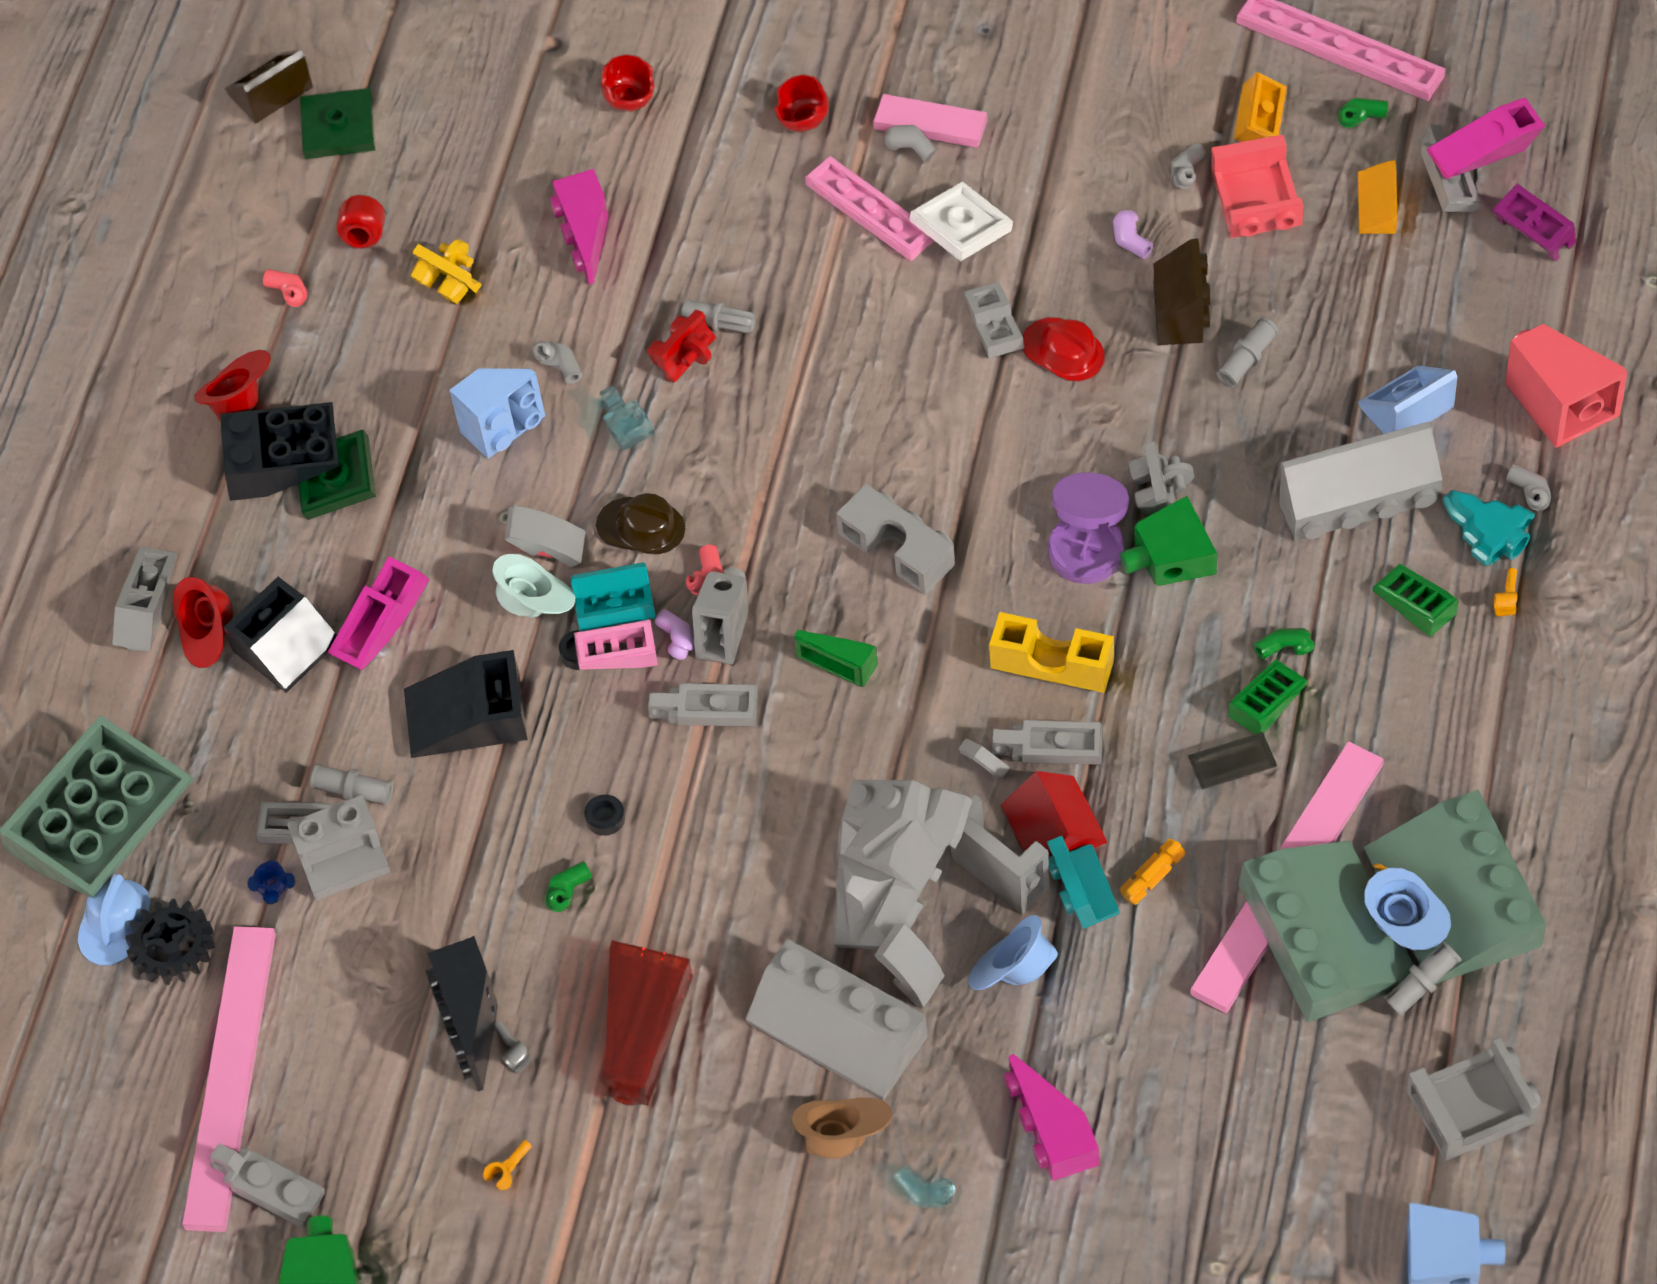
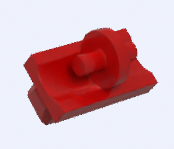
M696 309L688 318L678 315L671 323L669 330L671 336L667 341L655 340L647 350L653 364L662 369L668 381L676 383L694 362L705 365L712 358L708 347L716 337L707 326L704 313Z

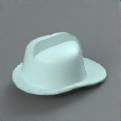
M506 554L500 556L494 562L492 572L497 582L495 591L497 600L508 612L517 616L533 618L540 616L542 613L561 614L569 611L574 606L575 595L572 589L563 581L547 572L534 560L519 554Z

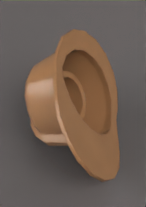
M859 1097L834 1101H811L802 1104L794 1110L791 1120L793 1127L805 1137L808 1153L823 1158L838 1159L849 1156L864 1143L865 1137L882 1131L891 1122L893 1113L890 1105L883 1100L872 1097Z

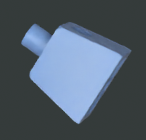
M1409 1203L1407 1217L1408 1284H1478L1480 1265H1505V1240L1480 1239L1479 1217L1477 1215Z

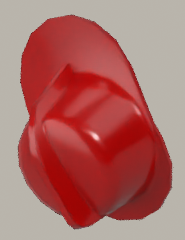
M1046 317L1033 322L1022 335L1025 356L1067 381L1079 382L1090 379L1100 371L1104 364L1105 352L1101 342L1093 335L1092 330L1085 323L1078 320Z
M255 350L238 357L213 380L206 383L196 392L195 401L199 404L208 405L219 421L220 414L250 411L258 403L259 390L257 379L268 368L271 362L270 353L266 350Z
M186 577L177 584L173 594V607L178 622L182 648L192 665L198 668H209L217 662L222 654L224 636L226 634L224 627L233 619L232 603L228 595L216 585H208L204 580L197 577Z

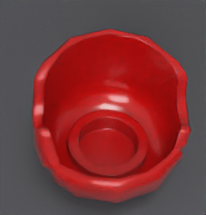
M619 55L612 57L604 66L601 89L605 101L611 107L621 111L632 112L644 108L653 97L652 93L655 87L653 69L649 63L639 56Z
M806 74L790 77L777 89L778 105L774 106L778 120L787 130L801 133L817 128L826 117L829 110V99L816 77Z

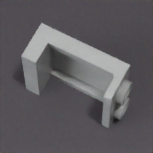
M975 794L971 797L972 803L962 837L956 848L951 847V858L1023 915L1050 889L1048 850L1035 841L1020 857L984 829L982 799Z
M363 795L287 823L316 901L391 873Z
M1500 1037L1491 1040L1489 1050L1431 1075L1427 1074L1424 1067L1409 1073L1406 1092L1445 1161L1536 1123L1538 1108L1541 1105L1539 1093L1532 1082L1526 1083L1519 1071L1521 1070V1064L1516 1052L1512 1047L1506 1048Z

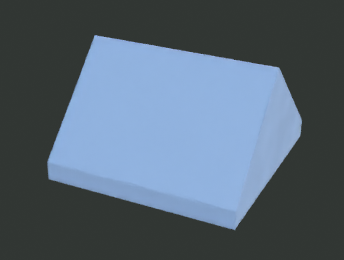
M1418 365L1358 401V404L1362 411L1384 434L1421 423L1431 422L1454 408L1457 375L1455 370Z

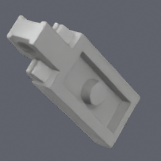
M1429 124L1426 132L1420 138L1422 143L1421 153L1443 212H1476L1481 201L1470 172L1468 171L1445 179L1427 153L1428 147L1446 138L1442 125Z
M679 683V687L671 688L670 693H649L650 718L666 719L668 723H678V725L756 727L758 686L746 684Z
M1023 720V724L1014 725L1013 730L993 729L992 754L1009 756L1015 761L1031 763L1101 765L1103 723Z
M218 1143L210 1156V1166L225 1174L223 1181L231 1186L232 1192L301 1228H304L325 1194V1188L245 1148H242L237 1153L235 1150Z

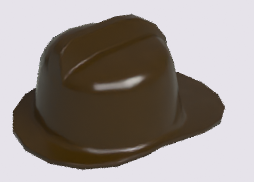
M651 493L613 500L602 508L596 520L598 535L606 543L615 547L656 555L670 552L676 548L684 538L686 527L683 517L675 508L671 507L661 496Z

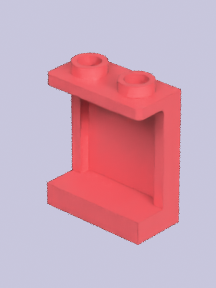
M1284 135L1212 147L1211 171L1230 238L1250 237L1258 233L1279 229L1288 230L1295 226L1303 225L1304 204L1302 198H1297L1287 165V145Z

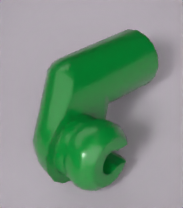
M1353 98L1338 111V121L1343 127L1352 128L1368 117L1386 119L1389 101Z
M1279 628L1255 642L1253 647L1259 658L1265 660L1289 646H1293L1295 654L1299 656L1305 655L1314 649L1315 643L1310 638L1312 634L1305 628Z
M585 861L551 877L545 895L546 905L549 909L555 912L566 910L571 903L574 888L592 879L591 872Z

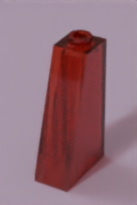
M612 940L609 947L605 1082L609 1096L613 1097L615 1101L628 1106H634L636 1103L649 1106L693 979L690 959Z

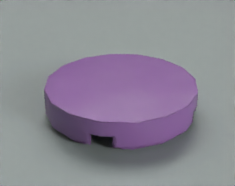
M1076 473L1064 477L1056 483L1052 492V507L1057 510V516L1062 521L1078 528L1090 530L1098 529L1099 524L1108 523V527L1116 525L1125 518L1128 510L1129 496L1127 489L1119 481L1107 475Z
M1060 521L1052 530V535L1048 542V556L1056 572L1067 580L1082 584L1104 581L1116 573L1121 565L1119 553L1125 550V541L1120 528L1117 525L1108 527V523L1099 524L1098 529L1088 530Z

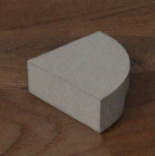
M967 738L958 749L960 750L959 753L970 761L977 762L988 773L998 779L999 777L1003 778L1010 768L983 746Z

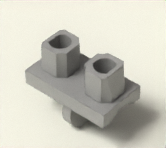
M1155 441L1144 445L1146 455L1128 462L1130 473L1137 486L1150 481L1152 483V487L1135 492L1137 506L1144 516L1154 514L1176 502L1173 487L1175 493L1182 494L1186 491L1185 485L1189 484L1195 477L1193 467L1188 463L1181 462L1178 456L1169 458L1170 465H1168L1167 458L1159 455Z

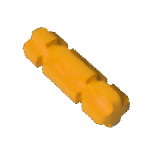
M1166 840L1158 849L1160 853L1157 854L1155 852L1133 874L1135 879L1129 878L1120 887L1119 892L1125 901L1133 905L1138 904L1147 895L1145 890L1151 891L1172 870L1170 865H1177L1185 857L1186 852L1178 841Z

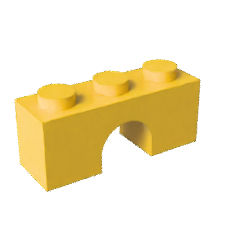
M999 612L989 643L990 668L1105 693L1114 663V636L1075 628L1072 640H1054L1039 631L1036 619Z

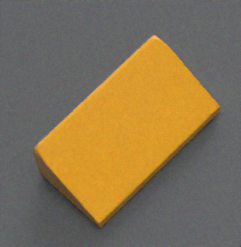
M1259 72L1253 74L1243 84L1234 140L1245 142L1279 135L1287 86Z
M1396 160L1387 161L1358 172L1359 234H1396Z

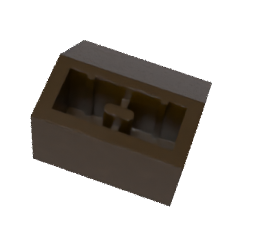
M1199 238L1188 240L1153 263V288L1158 345L1203 343V328H1210V285L1207 283L1206 278L1208 275L1207 253H1200Z

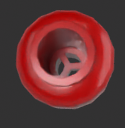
M355 195L344 200L339 208L336 225L339 238L353 248L364 249L377 244L382 237L385 223L383 206L376 199L367 195Z

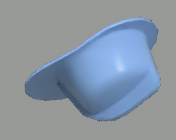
M1388 868L1377 872L1368 881L1364 891L1365 905L1377 927L1397 944L1412 950H1426L1439 945L1448 936L1451 928L1450 913L1440 899L1415 873L1403 868Z
M114 874L93 898L87 896L86 909L79 928L78 944L81 953L90 962L97 965H114L128 957L126 950L129 949L125 936L134 934L130 923L131 921L142 922L143 917L140 911L145 909L149 912L151 900L148 891L141 884L131 880H124L120 874Z
M1037 915L1028 916L1005 938L988 950L972 968L968 977V985L973 990H982L991 987L1000 980L1012 985H1025L1039 978L1058 955L1056 948L1040 933L1042 929L1041 919Z

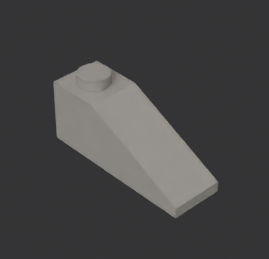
M139 547L115 606L112 645L125 647L132 651H151L159 630L177 553Z

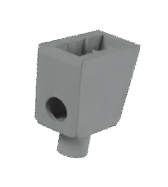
M728 567L723 573L713 571L707 573L692 608L696 659L731 665L735 661L748 615L746 576L738 568ZM718 619H723L721 629L716 626Z

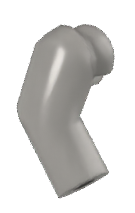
M1194 143L1171 161V180L1176 187L1188 189L1196 181L1197 177L1196 173L1194 174L1193 167L1206 158V151L1202 145Z
M540 341L536 344L534 356L541 364L560 369L568 384L577 383L582 379L581 369L573 351L568 346L547 341Z

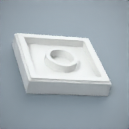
M963 181L912 210L909 220L959 261L964 260L1012 231L1014 222Z

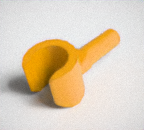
M1509 568L1507 571L1505 592L1494 593L1493 595L1495 616L1516 614L1517 593L1515 592L1517 570L1515 568Z
M524 1140L503 1163L492 1162L488 1164L483 1171V1177L486 1182H490L495 1174L503 1172V1176L497 1182L496 1188L500 1191L507 1190L512 1184L511 1172L532 1147L531 1144Z

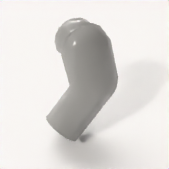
M895 125L890 127L885 133V145L891 150L912 147L923 161L928 160L937 151L935 146L915 125Z
M1513 464L1507 474L1506 481L1524 489L1526 502L1531 509L1535 511L1546 509L1552 498L1546 478L1517 464Z

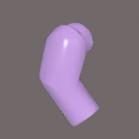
M1121 210L1113 220L1116 243L1143 259L1147 258L1152 251L1153 243L1137 235L1136 221H1139L1137 214L1132 210Z
M667 609L661 610L655 619V625L670 634L672 642L667 647L668 653L676 659L683 660L687 657L689 650L692 651L695 645L693 628Z

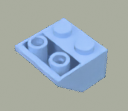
M478 368L449 390L460 433L487 459L491 458L498 451L507 449L514 439L526 430L536 427L541 419L545 417L537 375L532 369Z

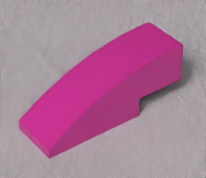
M388 556L372 587L370 588L365 585L327 653L362 671L388 643L404 622L430 579L420 571Z

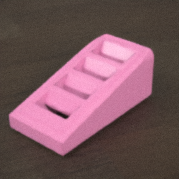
M650 620L574 633L580 670L658 666ZM635 642H642L643 647L635 648ZM595 643L597 655L589 656L587 644ZM603 643H611L612 652L605 653ZM619 643H627L628 650L620 651Z

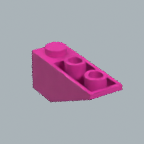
M1526 97L1497 107L1428 147L1426 151L1444 178L1449 179L1525 151L1545 125Z
M594 168L552 181L555 196L549 198L555 218H563L564 224H561L560 227L566 245L573 244L575 251L571 252L576 271L577 273L584 271L589 285L595 281L608 222L605 196Z
M1015 1054L1008 1056L1009 1072L1004 1073V1079L1011 1097L1018 1095L1023 1108L1018 1109V1114L1024 1131L1026 1133L1032 1131L1037 1144L1032 1145L1039 1168H1047L1051 1180L1055 1181L1099 1166V1146L1085 1112Z

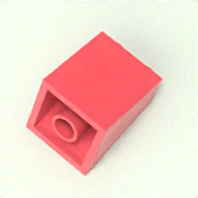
M1542 324L1532 330L1526 329L1519 332L1511 340L1505 384L1554 447L1557 448L1620 416L1628 372L1623 366Z

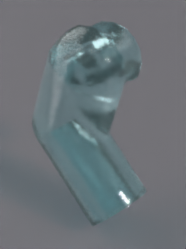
M909 1166L901 1168L893 1176V1181L912 1204L917 1207L943 1208L952 1202L955 1188L953 1183L947 1178L935 1180L933 1183H922Z

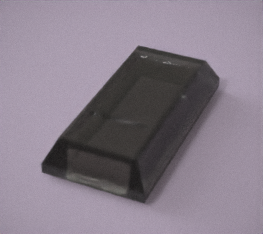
M1263 732L1188 755L1202 790L1277 767Z

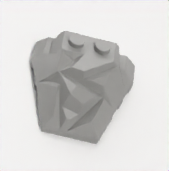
M853 780L838 831L833 944L839 948L878 950L895 924L905 923L911 929L923 907L918 897L928 879L937 882L942 870L938 869L936 865L947 845L956 848L962 837L972 803L971 798L945 789H930L926 785L913 780Z

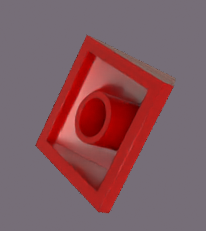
M1035 771L1001 804V809L1023 853L1037 841L1048 850V857H1051L1053 855L1047 841L1059 836L1063 837L1069 852L1088 844L1096 848L1107 843V839L1075 777L1072 775Z

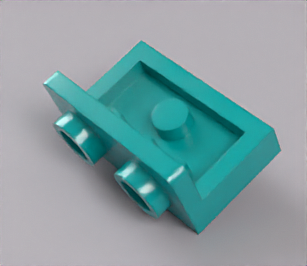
M643 562L576 574L570 578L573 594L575 595V608L580 632L656 618L647 566Z
M1062 836L1047 841L1053 855L1048 857L1050 872L1054 881L1062 878L1066 890L1059 892L1067 914L1070 915L1076 912L1083 929L1117 916L1120 910L1093 845L1088 844L1069 852Z

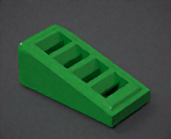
M1400 563L1373 586V592L1429 637H1432L1457 614L1458 599ZM1399 578L1404 581L1395 591L1389 588ZM1410 587L1414 589L1408 597L1402 596ZM1420 596H1423L1425 599L1418 605L1414 603ZM1433 604L1435 608L1432 611L1426 610L1427 607Z
M797 630L794 634L796 656L859 687L865 686L878 665L877 648L871 644L803 630Z
M1275 660L1229 703L1228 717L1261 738L1308 684V680L1278 660ZM1278 674L1292 684L1288 687L1274 677ZM1270 684L1282 693L1278 695L1266 686ZM1261 693L1273 702L1269 704L1258 697V695ZM1254 703L1263 711L1260 713L1249 705Z

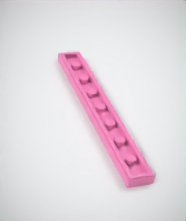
M1348 741L1280 849L1334 843L1381 770L1384 759ZM1247 901L1191 988V996L1225 1014L1231 1008L1269 947L1268 941Z
M234 926L182 1224L185 1230L227 1231L233 1192L231 1191V1186L223 1181L225 1174L210 1166V1156L218 1143L235 1150L237 1153L240 1152L276 937L273 928Z

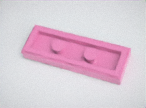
M883 94L874 119V129L887 131L895 125H915L928 139L978 148L987 123V112Z

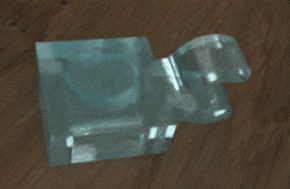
M613 385L600 391V395L604 399L602 406L608 413L603 416L604 425L622 451L655 435L653 424L636 399L625 404Z

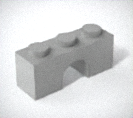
M865 484L836 513L838 534L866 554L884 541H895L902 544L903 546L894 554L896 575L924 595L955 565L954 544L952 540L942 531L935 532L925 525L915 512L905 511L899 507L882 490L876 491L868 484Z

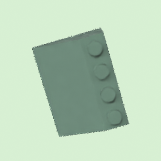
M100 715L0 828V837L4 849L34 871L93 898L193 782V777Z
M1479 789L1440 802L1363 848V852L1374 875L1380 872L1373 868L1375 864H1382L1387 868H1403L1411 871L1425 882L1450 913L1451 928L1448 936L1443 941L1462 960L1454 965L1437 983L1542 947L1546 923ZM1439 945L1426 950H1410L1419 965Z
M1350 841L1280 849L1246 861L1242 866L1239 886L1268 941V945L1307 1023L1390 993L1410 974L1408 969L1413 965L1405 948L1383 933L1370 915L1364 898V891L1368 884L1367 880L1370 879Z

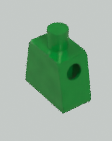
M1188 496L1139 521L1134 526L1135 547L1119 553L1120 561L1126 574L1146 568L1154 584L1158 586L1217 574V552Z
M313 1216L309 1218L308 1236L290 1238L286 1242L279 1284H359L350 1241L345 1234H333V1219L331 1217Z

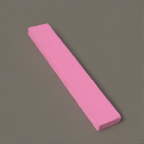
M1247 0L1237 14V24L1426 101L1431 99L1445 77L1446 68L1277 0Z

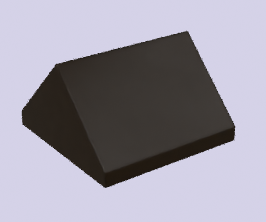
M294 50L278 54L224 89L256 124L312 89L313 84L305 55L302 50Z

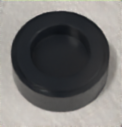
M574 630L567 633L561 639L559 653L565 666L573 670H580L574 633L580 631ZM595 643L587 644L589 656L597 655Z
M608 794L598 795L592 798L585 807L586 824L597 835H612L618 832L624 825V808L621 801L615 796Z

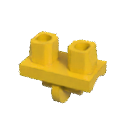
M460 239L453 241L450 245L442 242L438 251L444 254V257L437 255L420 244L416 246L412 253L419 260L410 275L416 282L430 289L439 274L446 276L437 292L456 305L468 289L477 293L482 284L474 280L469 272L460 268L461 265L469 268L473 263V258L468 256L469 246L466 242Z

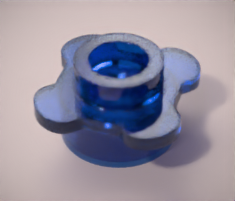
M270 860L255 869L253 876L248 879L247 885L250 891H257L262 895L266 904H275L279 901V896L286 889L294 887L295 877L292 873H285L283 867L277 861ZM275 880L274 884H268L269 881Z

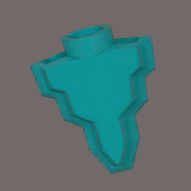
M1450 490L1443 497L1442 503L1450 518L1463 527V539L1473 547L1471 555L1485 567L1493 565L1503 555L1510 560H1514L1527 546L1530 534L1525 530L1535 516V513L1519 504L1508 506L1499 500L1484 502L1471 493Z

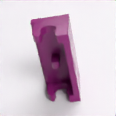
M1517 183L1492 209L1500 223L1503 225L1508 223L1544 248L1548 252V256L1554 261L1559 259L1560 255L1558 253L1563 245L1571 249L1576 243L1574 223Z

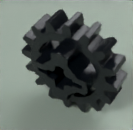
M171 899L169 906L165 908L157 901L155 902L154 912L150 913L145 909L140 911L143 917L142 922L131 921L130 926L134 934L125 936L129 949L126 950L131 963L134 962L133 965L139 975L146 973L148 980L152 983L158 976L162 977L165 985L170 984L172 976H178L182 983L186 982L185 973L189 970L197 975L200 973L197 965L199 961L210 962L211 959L207 950L215 948V943L211 936L214 933L210 921H207L204 911L202 909L195 911L192 903L189 901L182 908H179L176 899Z

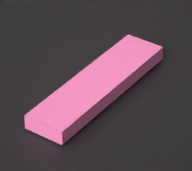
M831 156L805 177L806 185L909 261H912L934 241L909 221V212Z

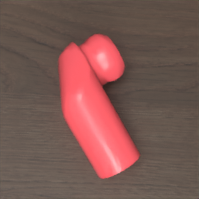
M271 269L265 271L263 276L264 287L281 290L284 300L290 306L298 307L306 301L308 292L299 275Z
M709 544L699 549L702 569L694 571V577L688 575L686 578V587L694 595L698 596L707 573L712 571L723 573L718 549L715 545Z

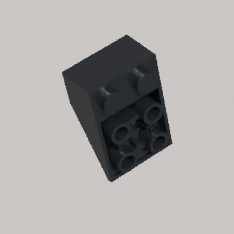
M332 402L220 414L224 472L230 501L268 497L339 466Z
M514 650L473 656L404 688L411 758L528 740L520 673Z
M473 936L429 952L428 956L432 968L425 970L464 1080L473 1078L477 1092L484 1089L498 1004L487 968L476 939Z

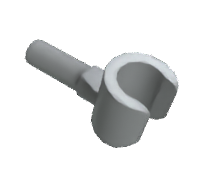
M498 1021L494 1024V1028L509 1049L501 1057L513 1072L519 1074L531 1062V1058L527 1054L526 1046L521 1041H516L503 1022Z

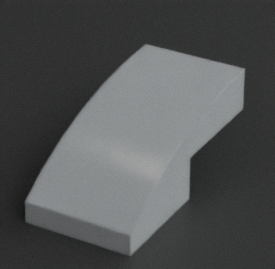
M999 282L964 291L972 320L989 359L1024 349L1023 337L1012 317L1010 303Z
M517 505L509 507L504 540L531 556L543 551L570 568L581 563L585 530L542 511Z
M905 923L893 926L874 955L895 976L892 983L919 1008H924L944 978L942 969L936 959Z

